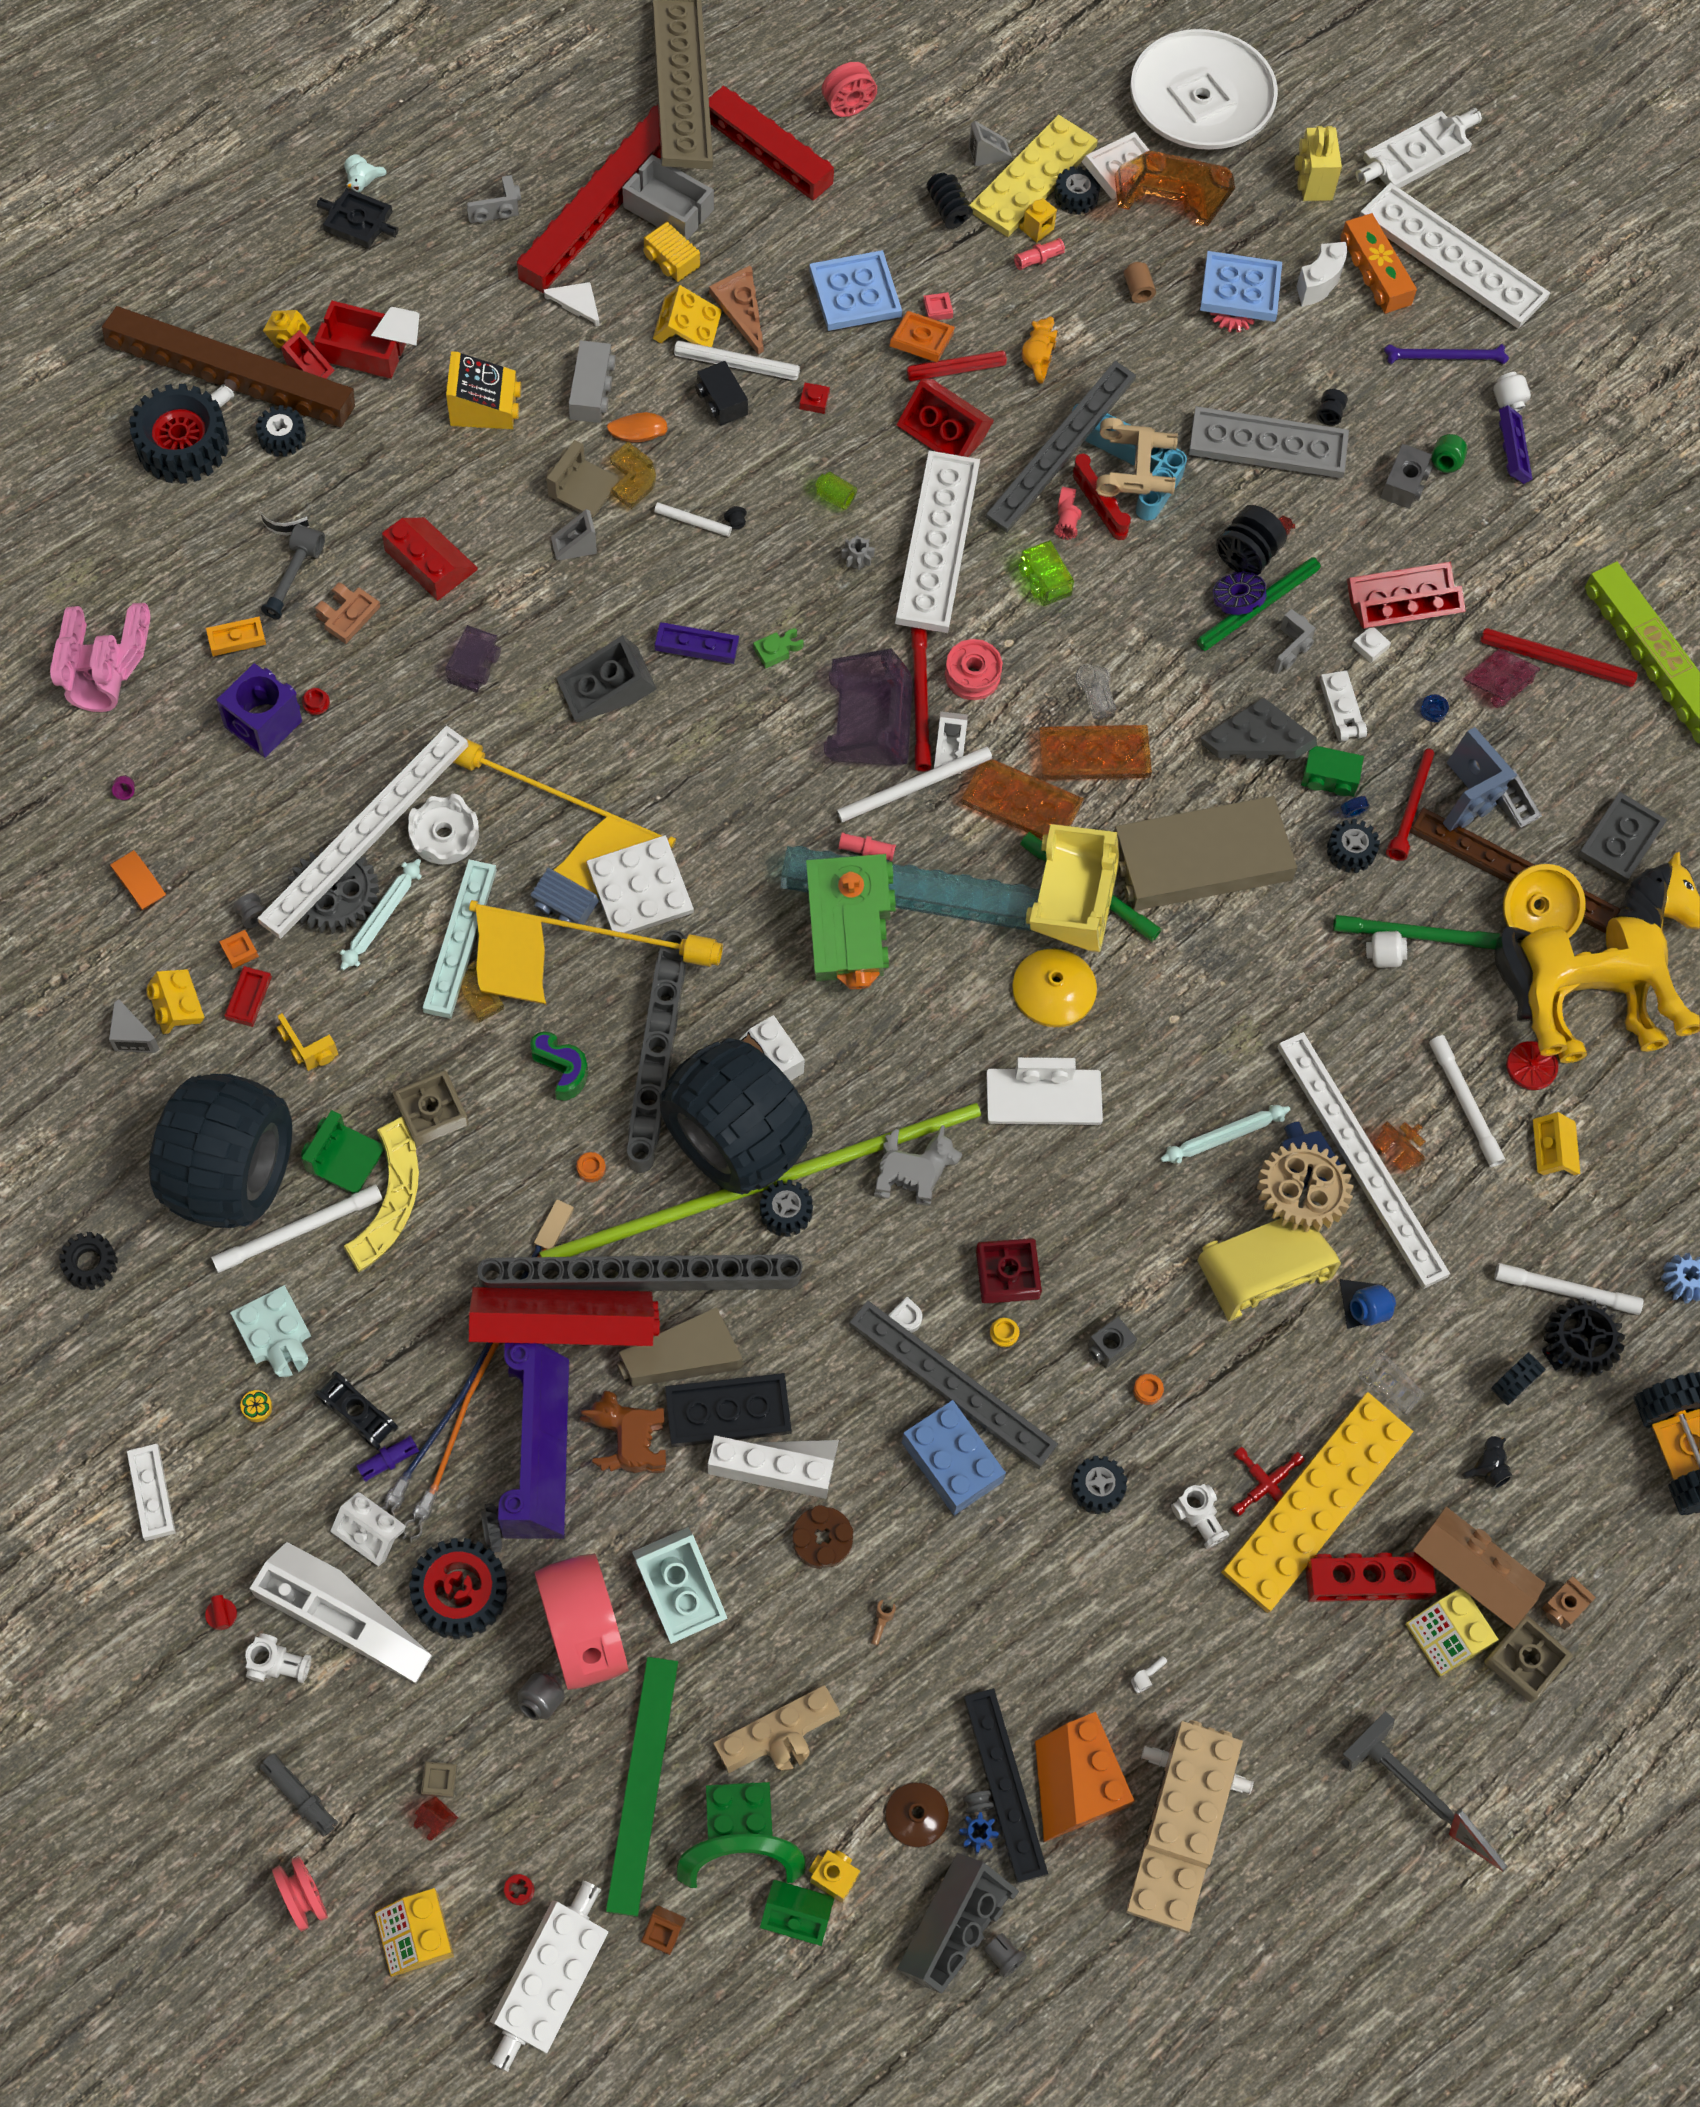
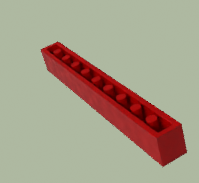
M658 104L657 106L654 105L650 109L648 116L636 125L634 132L628 138L623 139L618 150L608 156L602 168L593 173L587 185L578 190L576 197L571 203H567L564 206L561 214L555 220L549 223L547 230L534 240L532 247L526 253L521 254L517 261L519 280L544 293V289L550 287L623 203V186L635 173L639 174V168L651 155L661 159Z

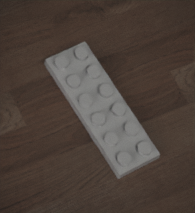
M1196 406L1189 455L1343 478L1349 430Z

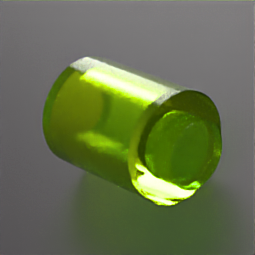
M832 472L821 474L815 484L817 495L842 510H846L851 505L857 493L856 486Z

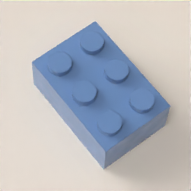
M953 1400L903 1433V1446L953 1515H956L1004 1481L1006 1472Z

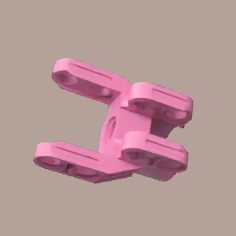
M133 603L127 609L121 644H117L113 635L96 636L92 645H83L87 624L82 608L80 606L66 607L59 638L55 643L50 675L55 686H62L65 689L64 695L68 702L78 708L91 712H107L116 707L121 682L128 679L144 656L150 624L148 605L146 603Z

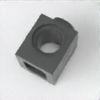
M1118 1316L1091 1336L1088 1343V1351L1097 1363L1101 1362L1107 1368L1131 1351L1136 1344L1137 1338ZM1106 1339L1113 1340L1117 1344V1348L1109 1349L1103 1344V1341Z

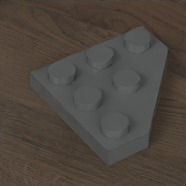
M1262 698L1203 735L1201 743L1202 746L1217 758L1230 759V755H1246V759H1268L1269 755H1285V759H1297L1317 746V737L1267 699Z

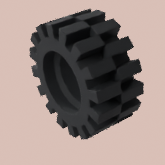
M87 1232L85 1237L82 1233L76 1234L77 1240L74 1241L72 1237L67 1240L70 1245H63L62 1251L64 1254L59 1255V1260L61 1261L60 1267L64 1275L73 1286L76 1287L78 1285L82 1290H85L86 1286H88L90 1290H95L96 1284L103 1287L105 1286V1279L112 1280L113 1276L111 1273H116L117 1271L115 1263H118V1258L106 1238L104 1239L98 1233L94 1236L92 1232ZM93 1251L99 1254L100 1261L97 1267L89 1271L78 1268V1259L83 1253Z

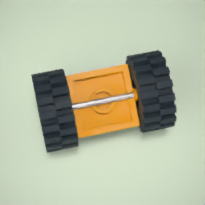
M1692 1372L1686 1375H1679L1673 1379H1666L1662 1383H1656L1652 1387L1643 1389V1392H1639L1633 1397L1644 1427H1651L1672 1476L1673 1481L1668 1484L1679 1515L1700 1513V1372Z

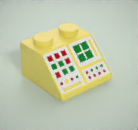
M1462 1588L1437 1601L1406 1623L1407 1628L1439 1677L1487 1650L1499 1640L1471 1596Z

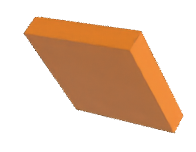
M907 311L891 338L890 347L938 363L954 334L955 327Z

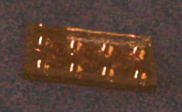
M1148 725L1039 727L1042 780L1151 778L1152 768Z
M991 759L979 764L961 799V804L1024 832H1031L1036 837L1043 839V835L1049 833L1050 824L1072 826L1083 805L1084 798Z

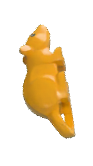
M1052 316L1040 319L1038 322L1032 321L1033 331L1030 332L1031 337L1024 343L1022 348V360L1033 370L1036 381L1040 384H1043L1052 359L1051 353L1055 349L1058 331H1052L1055 324Z

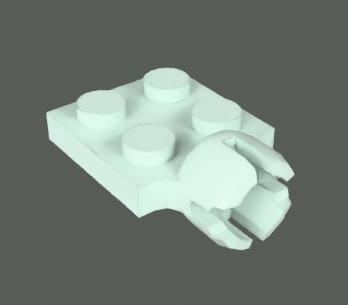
M285 1285L230 1312L256 1364L267 1360L279 1377L293 1376L288 1366L290 1361H293L298 1372L306 1367L308 1356L302 1346V1342L311 1337Z

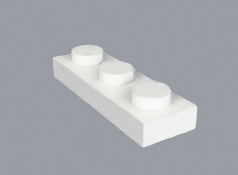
M153 1444L127 1451L143 1539L148 1541L175 1534L176 1531L159 1445Z

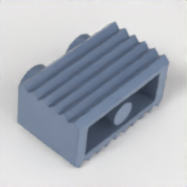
M550 868L546 869L540 882L537 883V886L531 893V897L535 902L534 907L542 913L549 915L552 912L559 916L558 920L582 925L585 924L599 902L596 894Z

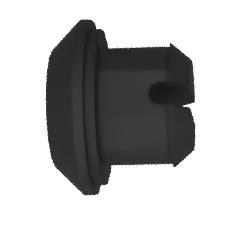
M740 506L731 507L724 514V519L730 522L733 529H741L746 524L744 517L747 511Z

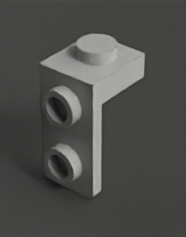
M512 175L502 176L504 197L468 202L466 204L469 223L519 215L518 201L521 200L519 185H514Z
M1293 609L1285 614L1280 630L1292 638L1294 642L1278 656L1273 669L1277 674L1283 668L1289 669L1296 661L1297 655L1301 651L1303 653L1307 652L1314 643L1312 638L1316 628L1303 615L1296 613Z

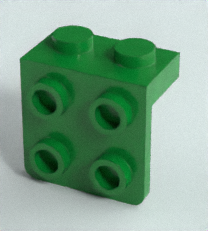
M331 1110L327 1118L323 1117L316 1128L317 1134L312 1142L308 1141L301 1152V1159L306 1172L351 1194H355L362 1189L383 1154L384 1147L381 1143L346 1127L342 1115Z

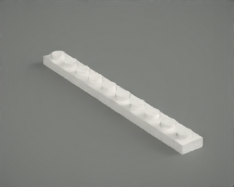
M446 725L257 918L259 924L281 939L468 747V741Z
M1300 1033L1279 1043L1277 1047L1421 1288L1425 1289L1448 1278L1450 1272L1305 1033Z

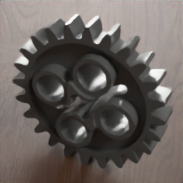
M320 848V854H321V853L324 851L323 848ZM309 852L311 860L306 861L305 859L301 858L300 863L302 868H292L295 876H288L289 884H291L318 856H316L312 852ZM366 857L358 859L299 921L303 923L308 920L309 929L318 924L321 933L325 930L326 926L330 927L332 934L335 933L337 926H340L343 932H346V924L349 923L356 928L357 918L366 921L364 912L372 913L373 906L371 903H378L376 894L380 892L379 886L376 884L378 883L377 874H373L372 864L367 865ZM349 892H358L355 896H347ZM325 905H333V907L328 910L322 909V907Z

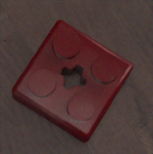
M1034 1238L977 1243L976 1257L982 1303L1038 1300L1040 1298L1042 1289L1036 1240ZM1008 1266L1011 1271L1015 1272H1013V1275H1007L1006 1272H1003L1004 1268Z

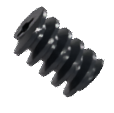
M937 173L928 180L926 188L932 200H934V204L947 229L961 226L972 216L973 209L969 206V201L965 198L966 195L962 191V187L955 175Z

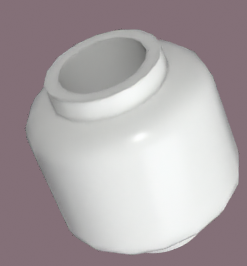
M1510 372L1497 378V383L1493 388L1498 406L1503 408L1509 405L1516 412L1524 409L1525 403L1531 397L1526 378L1523 375H1517L1516 372Z
M1398 931L1375 932L1372 936V942H1366L1367 959L1372 958L1373 964L1377 968L1400 967L1403 960H1407V938H1402L1401 933Z

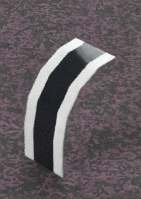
M261 513L263 524L275 534L291 535L297 524L309 527L307 517L293 522L278 523L267 519Z

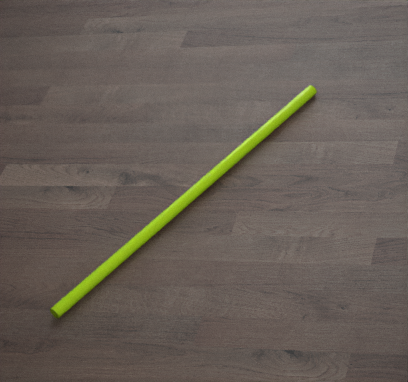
M977 1103L898 1129V1144L939 1131L942 1125L948 1128L980 1117V1108ZM892 1132L795 1164L773 1184L776 1186L779 1180H782L783 1184H785L787 1179L793 1181L884 1150L885 1136L890 1135ZM769 1185L743 1195L722 1189L541 1251L539 1254L540 1257H572L767 1190Z

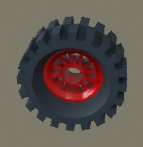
M172 384L164 385L166 391L163 392L156 388L151 391L153 397L149 399L144 395L140 399L142 407L135 405L133 408L134 416H130L129 420L131 426L129 428L143 468L147 472L151 470L153 477L157 479L164 475L165 481L168 483H173L174 478H178L180 484H185L188 477H193L194 482L201 480L200 474L203 472L207 476L214 473L212 466L215 465L219 468L223 463L221 456H227V445H229L227 429L216 399L212 400L211 394L207 391L201 394L200 388L194 385L191 391L187 389L186 384H179V389H173Z

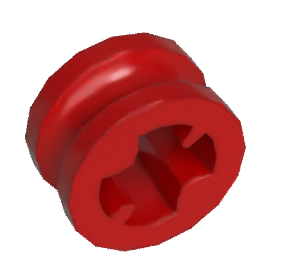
M516 1874L506 1881L504 1893L506 1898L514 1905H526L534 1897V1884L527 1876ZM521 1881L526 1882L524 1885L528 1889L526 1895L520 1894L518 1898L512 1897L515 1894L511 1891L513 1884L519 1885Z

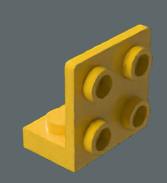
M679 285L663 300L653 339L663 343L667 338L677 334L693 344L712 347L722 310Z

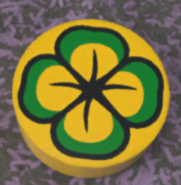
M250 1391L241 1400V1411L245 1418L251 1422L264 1421L272 1412L270 1397L263 1391Z

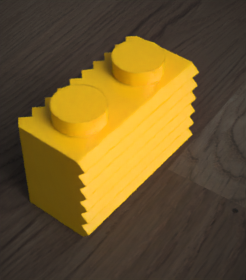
M668 221L644 237L643 251L645 256L650 261L655 260L667 277L672 276L677 282H680L681 279H684L685 276L687 277L688 274H691L692 271L700 267L699 250L689 240H686L679 231H676Z

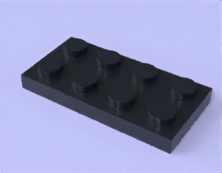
M785 1373L665 1386L671 1447L713 1443L714 1435L734 1440L792 1434Z

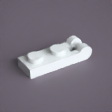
M1341 671L1322 674L1319 681L1338 741H1347L1349 737L1355 736L1357 739L1367 737V727L1362 720L1348 672ZM1352 723V726H1349V727H1347V725H1345V724Z

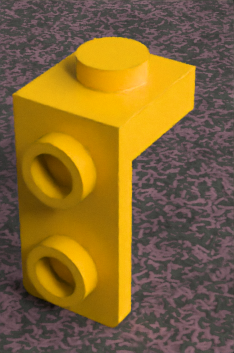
M283 1013L277 1015L280 1025L276 1029L284 1042L290 1041L293 1046L290 1049L293 1058L298 1065L303 1062L307 1071L319 1065H327L338 1055L335 1042L330 1034L304 1048Z

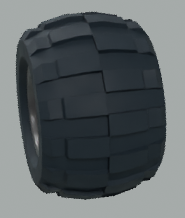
M726 1038L720 1043L714 1042L696 1051L678 1066L667 1081L666 1089L659 1096L662 1118L684 1153L713 1182L733 1193L748 1194L752 1190H760L778 1180L797 1162L806 1149L807 1142L812 1137V1121L809 1111L794 1085L765 1054L742 1040Z
M231 1074L198 1075L197 1077L192 1076L187 1079L168 1100L153 1137L149 1160V1177L155 1198L159 1199L161 1204L167 1206L169 1211L185 1220L206 1226L235 1228L239 1225L246 1227L254 1223L267 1211L273 1202L288 1164L292 1143V1118L285 1100L258 1082Z

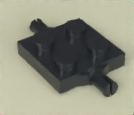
M348 188L345 189L341 197L335 200V202L328 201L322 197L317 201V208L329 211V215L323 223L325 232L368 249L380 233H385L394 238L398 234V227L386 223L393 212L392 205Z

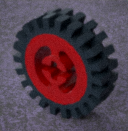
M452 1538L451 1542L446 1544L443 1540L437 1543V1548L433 1549L430 1547L427 1549V1555L424 1558L420 1556L417 1560V1567L412 1570V1581L409 1584L412 1605L419 1620L423 1625L426 1624L433 1633L435 1631L439 1632L440 1636L447 1638V1635L453 1636V1639H460V1636L464 1635L467 1638L474 1637L473 1633L479 1631L481 1634L486 1631V1626L489 1624L492 1626L496 1622L497 1615H501L504 1610L503 1605L507 1600L508 1589L505 1571L499 1558L495 1557L494 1552L490 1548L488 1550L484 1548V1544L478 1541L474 1544L471 1542V1539L464 1538V1542L458 1541L457 1538ZM456 1569L471 1571L481 1581V1588L474 1590L471 1578L467 1575L464 1580L462 1571L447 1573ZM463 1582L465 1591L458 1590L454 1596L453 1586L459 1587ZM444 1587L448 1601L450 1602L454 1598L456 1606H462L467 1603L471 1604L462 1608L446 1606L438 1599L437 1589Z

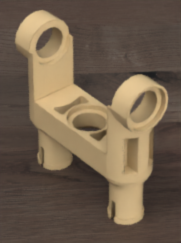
M1117 418L1102 420L1100 423V435L1104 439L1110 440L1111 443L1136 445L1134 475L1110 472V475L1100 476L1097 479V493L1104 497H1113L1119 494V492L1147 495L1150 494V491L1174 494L1176 478L1152 476V473H1150L1151 450L1153 448L1176 450L1178 433L1155 432V429H1152V427L1124 425Z

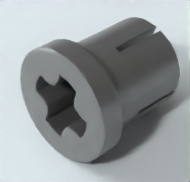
M1003 1933L994 1938L984 1950L999 1967V1974L1003 1978L1013 1973L1027 1958L1023 1950L1019 1952Z

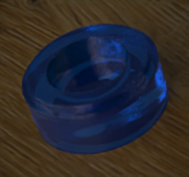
M1437 694L1425 697L1420 707L1421 715L1430 722L1442 721L1449 710L1447 700Z
M1359 796L1345 802L1340 808L1344 817L1351 818L1367 811L1370 805L1366 796Z

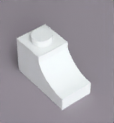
M940 711L934 769L963 757L967 714Z

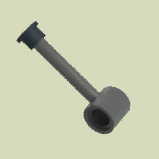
M300 524L294 527L289 540V548L296 552L273 597H269L267 603L261 607V611L265 615L273 619L281 618V610L284 606L283 600L304 558L308 556L317 558L321 554L325 543L324 532Z

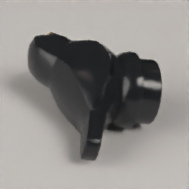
M1489 1437L1485 1442L1484 1451L1478 1462L1471 1470L1462 1474L1463 1478L1484 1477L1485 1482L1490 1484L1493 1489H1497L1511 1480L1513 1475L1510 1472L1511 1468L1506 1464L1507 1454L1503 1449L1506 1438Z

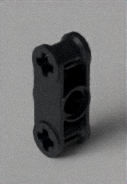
M337 1371L332 1373V1379L321 1390H316L313 1393L325 1407L336 1413L376 1451L381 1447L380 1443L388 1434L398 1429L396 1423L388 1415L378 1410ZM354 1405L364 1407V1411L359 1416L349 1415V1409Z

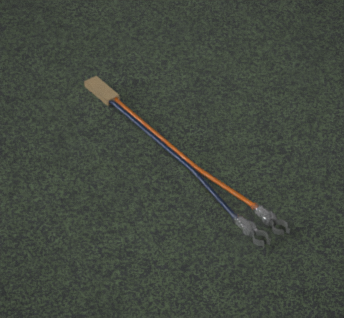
M556 1199L534 1241V1246L536 1247L532 1257H540L539 1252H541V1249L544 1251L555 1247L574 1211L573 1206ZM524 1271L520 1280L527 1278L528 1272ZM486 1343L459 1396L409 1468L403 1472L402 1476L397 1479L394 1487L388 1491L385 1497L386 1507L381 1508L386 1510L388 1506L392 1507L393 1517L395 1518L393 1511L400 1508L405 1500V1492L410 1485L412 1472L464 1399L435 1480L429 1489L425 1491L422 1499L416 1503L412 1512L414 1519L408 1520L404 1524L405 1526L414 1522L415 1519L420 1520L419 1525L421 1526L422 1522L429 1519L432 1513V1506L437 1498L438 1486L470 1399L499 1343ZM422 1526L420 1533L417 1536L411 1537V1543L412 1539H417L421 1536ZM404 1530L405 1536L402 1537L403 1540L406 1538L405 1530Z

